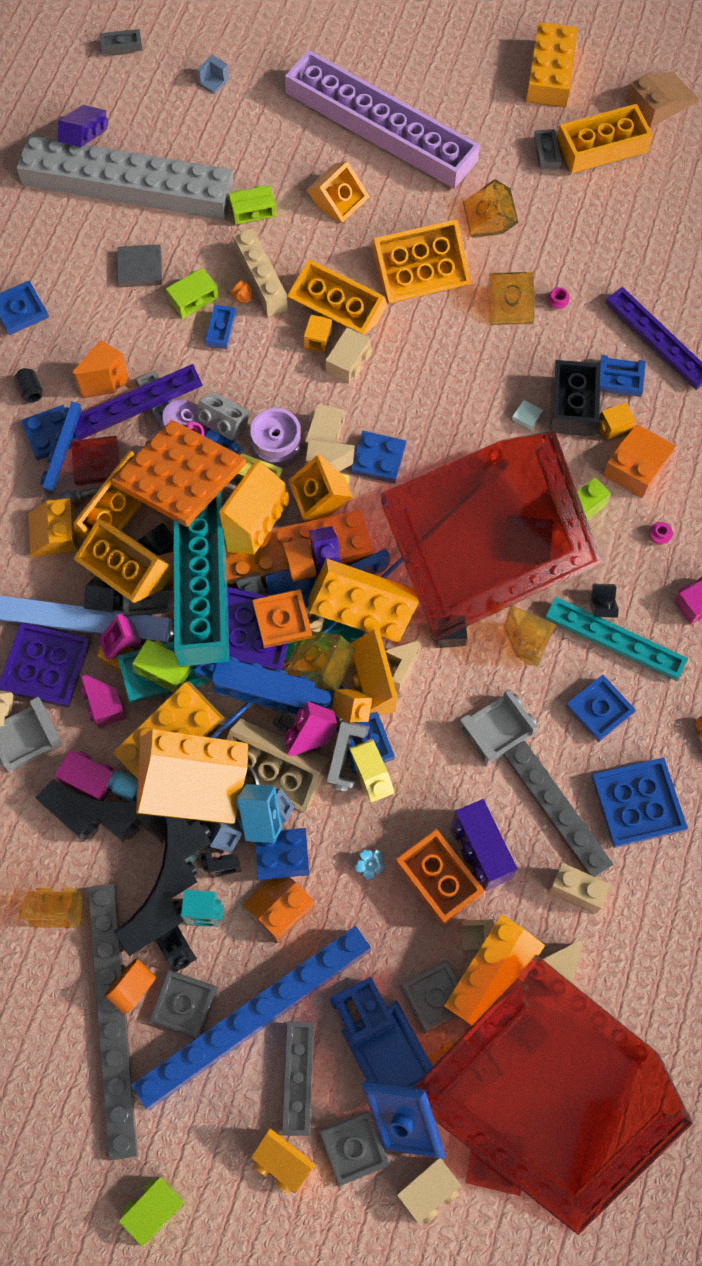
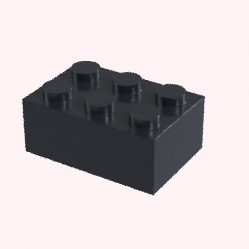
M555 360L551 378L549 432L595 436L599 424L601 363Z

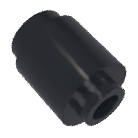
M28 368L20 369L15 374L14 381L21 397L28 403L40 400L43 389L35 371Z

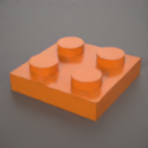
M301 589L253 600L264 649L312 638Z

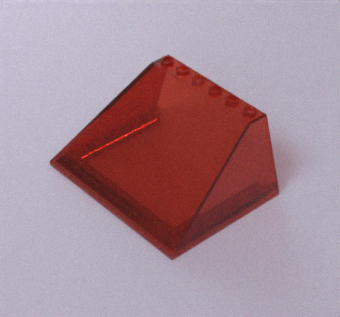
M555 430L500 440L380 493L382 508L435 641L603 563Z
M537 954L512 978L413 1087L425 1089L435 1122L577 1235L594 1221L693 1124L659 1053Z

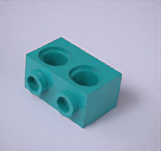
M184 890L181 917L186 925L218 927V920H223L224 904H222V900H219L217 893L212 891Z

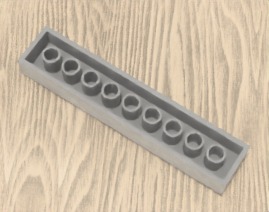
M28 135L17 165L21 183L25 186L225 220L229 207V193H233L234 189L232 169L91 145L78 147L58 142L55 139Z

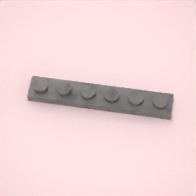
M526 741L504 754L505 759L585 872L593 877H597L613 866L610 858Z

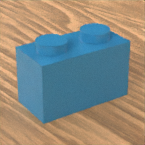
M246 784L236 799V807L240 810L241 815L240 828L244 831L245 841L275 843L282 829L275 786Z

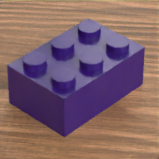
M484 799L456 810L450 829L455 840L460 839L463 849H461L463 858L466 863H471L474 869L472 875L487 891L512 880L518 868Z

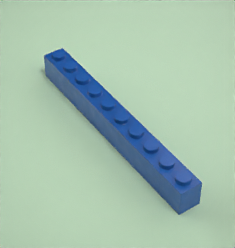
M356 926L351 928L133 1083L131 1086L145 1109L151 1110L370 953L371 947Z

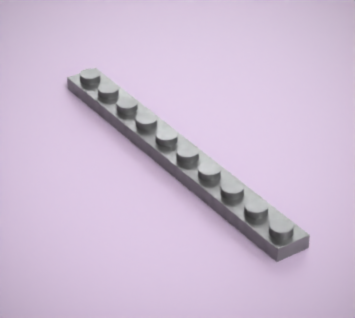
M114 884L88 888L109 1161L138 1156L126 1014L123 1015L104 996L110 986L123 972L121 946L113 932L119 927L116 887Z

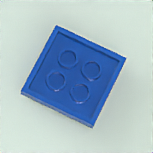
M664 757L592 774V782L613 848L684 832L688 829Z

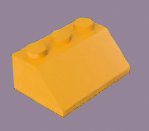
M379 628L350 643V652L346 653L349 667L354 666L356 673L352 675L355 689H360L361 693L373 698L370 714L378 712L380 716L396 712L397 693Z

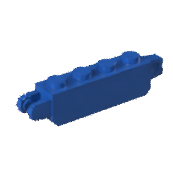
M229 656L230 662L198 664L196 666L195 676L211 682V688L215 694L297 715L300 709L303 710L307 701L328 709L330 707L329 702L332 700L329 692L314 688L315 682L305 676H290L282 670L274 669L272 671L264 669L256 663L246 664L239 662L234 657Z

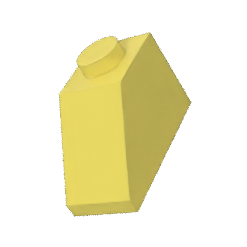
M370 739L350 747L349 749L363 791L371 803L394 794L388 771L374 740Z

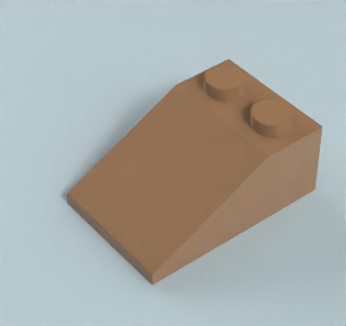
M674 72L646 74L631 82L625 101L629 106L633 104L638 105L644 119L651 128L698 102L699 98Z

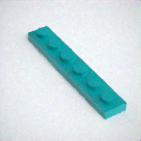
M555 597L545 617V620L675 681H678L688 660L687 657L601 617H594L592 613L558 597Z

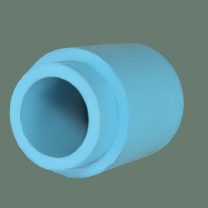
M116 770L109 780L108 788L112 790L113 794L129 802L136 801L138 779L124 770L122 772Z

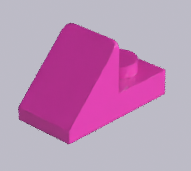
M122 614L116 615L99 638L106 660L115 659L124 647L141 645L135 624Z

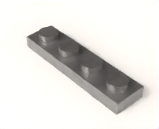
M287 1021L283 1136H310L314 1022Z

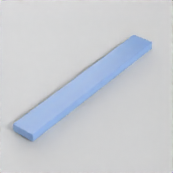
M0 596V621L22 622L35 626L102 635L116 615H123L120 611L105 612L84 609L83 606ZM150 615L125 616L135 624L140 640L146 641L149 639L153 642L168 643L172 624L170 618Z

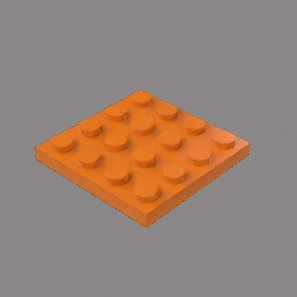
M171 419L112 479L114 487L188 527L246 465V460L239 454Z

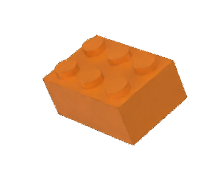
M437 829L396 859L395 867L441 927L445 926L479 900L485 892Z

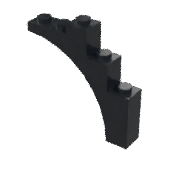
M54 779L35 797L48 812L82 842L86 839H91L98 832L100 824L122 843L126 839H131L137 833L139 825H142L161 843L165 841L162 816L136 813L137 800L130 802H103L85 798L69 791Z
M162 816L165 846L162 865L155 885L144 903L131 918L113 931L128 956L136 953L184 922L181 917L182 907L177 900L172 902L171 899L198 882L195 878V875L198 873L191 861L186 863L185 859L211 843L208 838L211 836V833L204 822L200 824L198 820H194L188 824L186 821L188 819Z

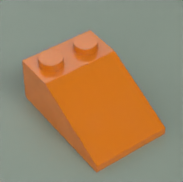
M636 424L608 461L603 476L643 498L676 448V445Z

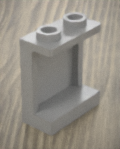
M509 689L504 692L501 698L471 717L466 715L459 722V729L486 766L502 757L507 751L533 737L537 731L535 718L530 713L527 714L519 696L512 694Z
M39 697L30 701L31 707L5 719L4 726H0V768L4 766L9 773L64 746Z
M346 720L341 722L327 782L333 783L332 788L347 791V789L352 788L356 784V779L343 776V771L352 735L365 738L368 735L369 726L354 722L350 723Z

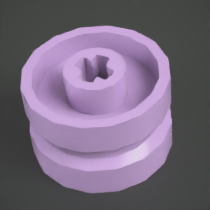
M270 408L262 411L254 418L251 424L250 435L252 450L257 459L278 467L290 465L298 458L301 452V428L298 419L290 411L281 408Z

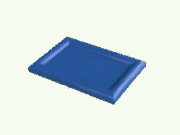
M397 1000L386 1006L396 1026L367 1040L362 1046L352 1048L349 1042L350 1036L346 1028L341 1030L367 1082L426 1089L440 1081ZM362 1019L355 1023L359 1031L366 1028Z
M367 1081L362 1083L384 1150L441 1159L446 1157L425 1089Z

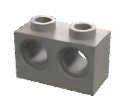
M212 391L198 401L194 420L233 440L245 431L250 411Z

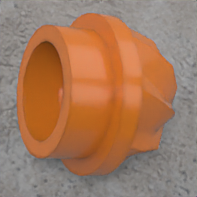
M241 280L230 292L234 297L233 299L239 303L249 302L253 296L250 284H245Z

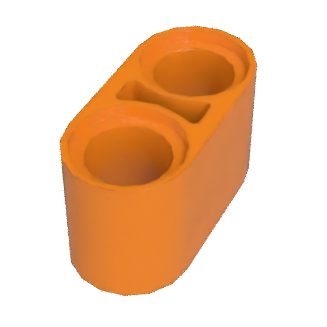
M307 538L283 543L292 582L316 577V569Z
M136 958L123 970L104 996L125 1015L138 1003L152 985L156 975Z

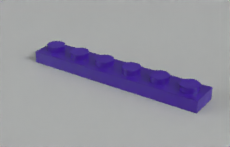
M621 287L606 298L605 304L695 390L702 387V362L624 287Z
M194 364L80 413L74 431L78 440H82L202 387L203 384Z

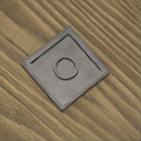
M160 244L118 247L119 287L162 285Z
M447 960L400 985L425 1034L458 1017L443 1007L458 983Z
M167 970L149 1022L198 1038L202 1034L218 987Z
M370 1111L319 1132L338 1187L390 1166Z

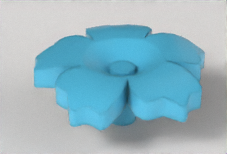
M363 849L359 852L361 859L357 860L354 867L357 872H362V876L367 880L373 879L375 873L380 874V872L384 871L385 864L382 863L381 851L375 849L372 853L371 850Z

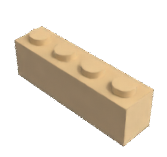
M252 228L233 235L235 253L267 317L288 310L287 294L254 229Z

